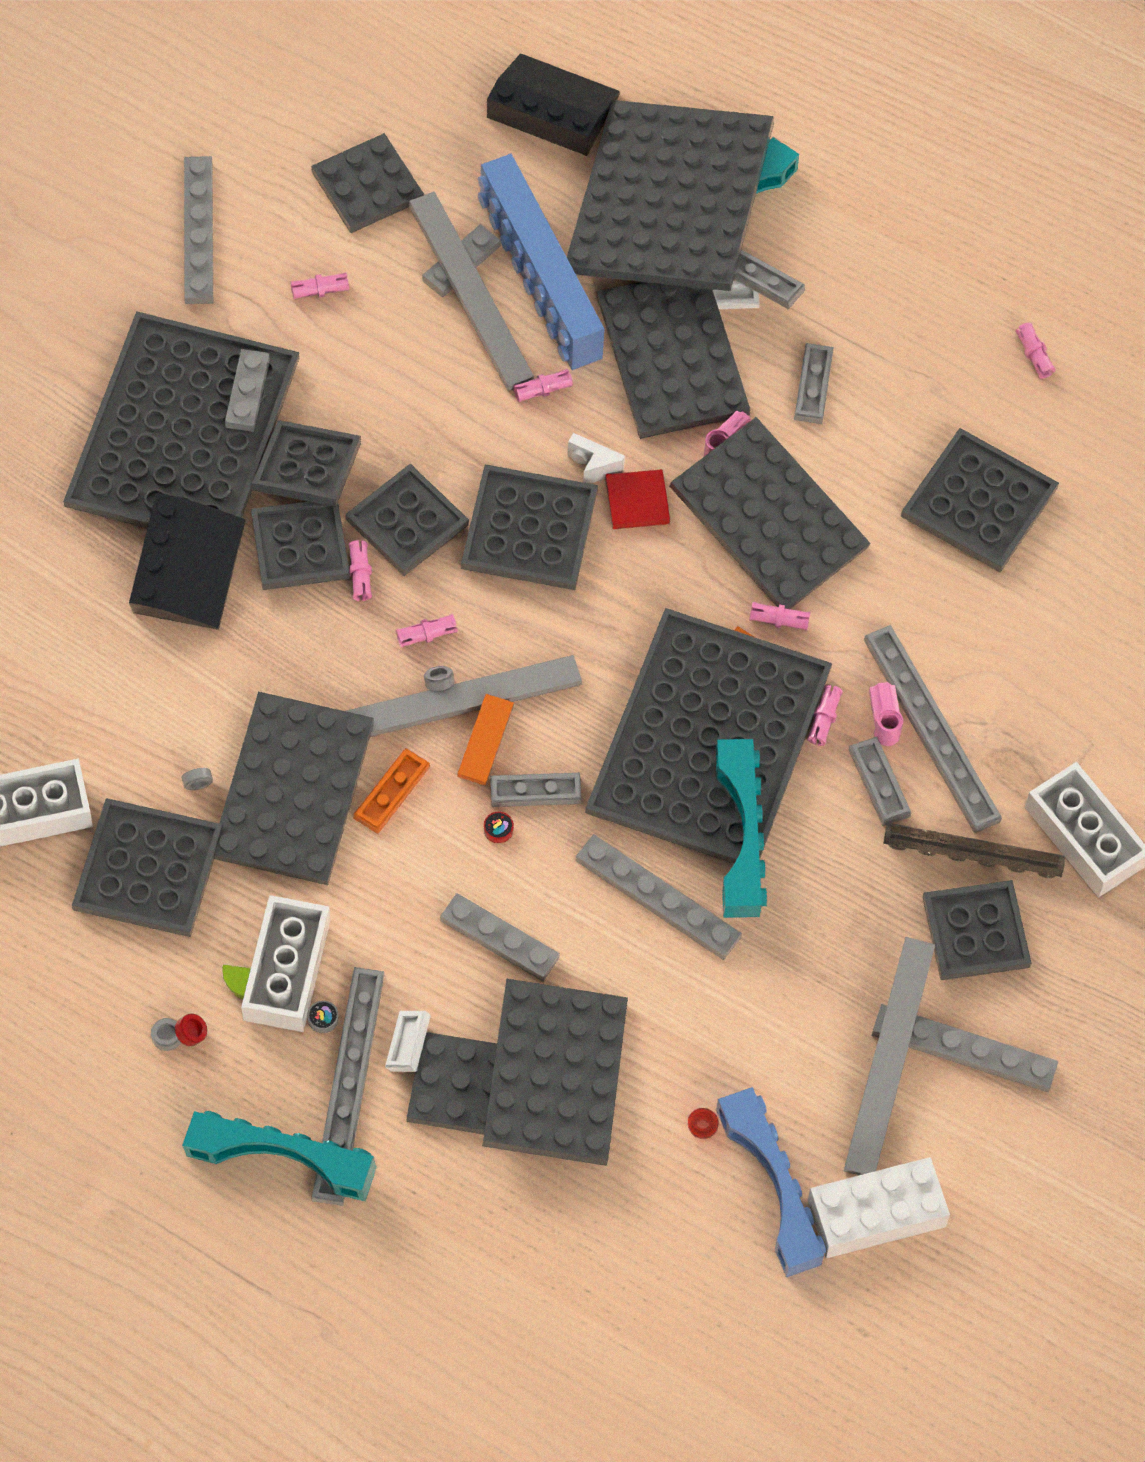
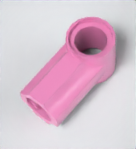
M736 411L718 429L708 432L705 439L704 456L715 449L713 446H719L749 423L751 418L743 411Z
M888 682L878 683L869 689L875 724L874 737L878 738L881 745L892 746L900 739L903 717L899 712L895 685H891ZM884 726H891L894 729H887Z

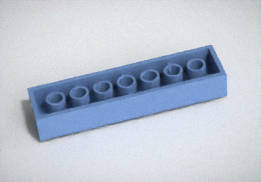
M512 153L481 164V176L478 177L480 186L478 199L483 209L487 208L489 211L491 226L494 230L498 229L501 234L500 240L503 249L506 252L509 251L512 255L514 270L517 274L521 273L523 276L524 288L528 295L534 297L535 309L539 317L545 318L547 322L546 329L552 340L556 339L562 361H567L571 370L603 359L605 329Z

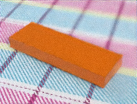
M485 694L457 777L486 786L513 710L514 702Z
M405 748L355 811L353 819L379 834L428 771L430 763Z

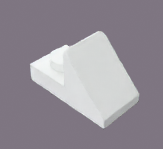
M575 433L572 434L568 441V457H571L578 464L587 465L584 470L583 483L591 484L604 480L606 474L623 473L625 455Z

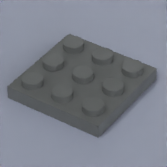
M385 133L311 166L314 177L350 233L409 207V201L424 196L423 191Z
M278 420L253 479V491L336 507L360 448L361 436Z
M411 463L346 513V520L403 576L407 575L469 525V519Z
M307 501L251 509L263 590L350 579L339 504L335 507Z
M1013 880L923 893L922 898L932 944H935L934 953L940 980L1031 967L1032 962Z
M426 1032L420 1060L414 1076L407 1122L484 1134L497 1043Z

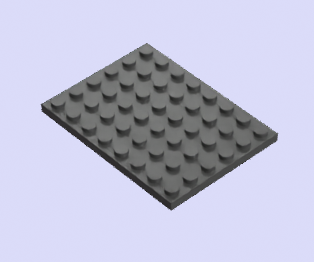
M614 100L609 109L567 254V259L575 274L731 291L774 126V116Z
M136 311L64 498V507L148 528L156 493L185 498L242 518L253 489V479L274 431L299 362V352ZM241 349L270 353L269 366L254 432L225 428V419Z
M665 608L587 803L585 813L734 864L743 845V828L735 802L728 791L717 780L716 745L717 740L753 739L754 750H759L760 766L755 768V777L761 778V795H756L757 805H762L763 819L762 823H758V832L764 833L765 847L812 722L815 709L818 706L830 674L832 663ZM763 850L759 851V860L761 858Z

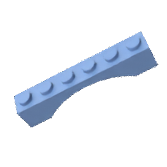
M753 1087L718 1099L716 1111L727 1137L743 1146L756 1157L766 1169L775 1186L781 1215L775 1252L786 1278L821 1266L824 1253H826L824 1241L820 1235H815L812 1228L814 1219L809 1207H803L800 1199L802 1197L801 1187L797 1179L792 1180L789 1174L790 1162L785 1151L780 1152L776 1143L779 1140L774 1124H768L764 1115L767 1113V1109L762 1096H756Z

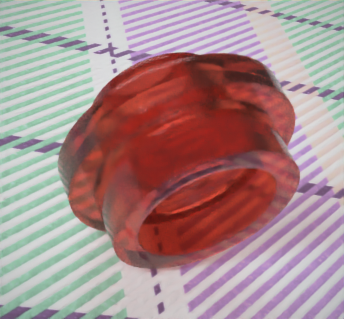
M707 1108L694 1110L689 1115L687 1122L690 1133L700 1139L712 1137L717 1132L719 1125L717 1115ZM699 1121H706L709 1126L707 1128H700L697 1123Z

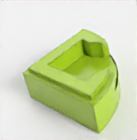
M223 965V979L227 987L235 996L243 999L251 968Z

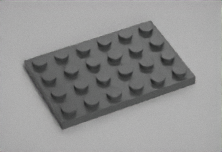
M638 282L597 291L598 302L640 439L725 421L736 411H743L750 415V406L713 289Z
M757 417L679 475L669 486L777 607L780 604L785 605L784 608L786 609L793 608L865 551L871 544Z
M258 691L219 824H223L214 859L328 885L374 725V718Z
M506 979L482 1147L607 1166L628 997Z

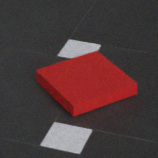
M663 469L606 474L605 480L612 529L670 524Z

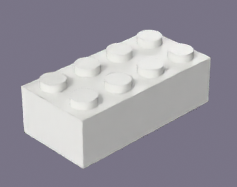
M79 758L0 775V847L93 827Z
M1077 762L1029 792L1025 809L1098 898L1145 868V844Z
M269 895L241 1006L243 1021L304 1032L330 925L329 906Z
M931 1157L810 1188L807 1200L818 1235L822 1237L826 1247V1253H824L826 1258L945 1228L950 1217Z

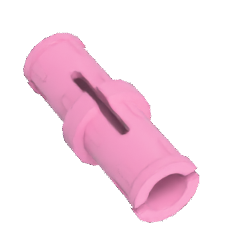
M347 273L324 277L320 274L315 275V278L291 281L293 299L315 295L325 297L324 294L349 291Z
M1032 323L1020 325L1019 329H1016L1015 332L1025 348L1024 354L1026 358L1030 359L1039 378L1044 379L1051 376L1056 369L1046 353L1047 347L1045 343L1041 342Z
M564 369L546 376L543 374L538 375L536 379L513 385L517 401L522 402L541 395L546 397L550 395V392L573 386V381L569 370Z
M359 540L349 543L351 558L349 573L353 581V599L356 601L360 600V595H362V601L372 598L370 587L372 566L368 564V545L363 540H361V546H359Z
M753 602L749 620L775 624L776 628H781L782 625L807 631L810 612L784 608L785 605L780 604L779 607Z
M451 614L430 621L424 619L419 624L396 629L398 643L402 648L425 640L426 643L432 642L433 638L457 633L458 630L455 627L457 626L455 618Z
M831 685L824 687L819 707L815 709L814 721L807 740L816 745L817 739L819 740V746L825 745L831 723L836 721L837 714L835 712L843 693L837 686L833 687V691H830Z

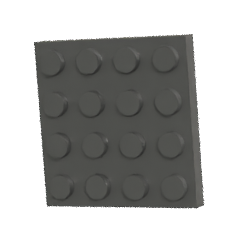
M959 428L903 508L901 517L996 571L1001 572L1058 489L1059 482Z
M485 464L461 561V569L576 590L598 485Z
M106 798L72 903L73 911L191 937L214 862V855L223 824Z

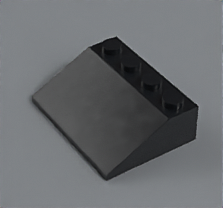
M520 53L500 75L487 98V118L587 156L607 119L612 102L618 99L620 91Z
M156 493L129 600L133 613L219 630L246 520L185 498Z

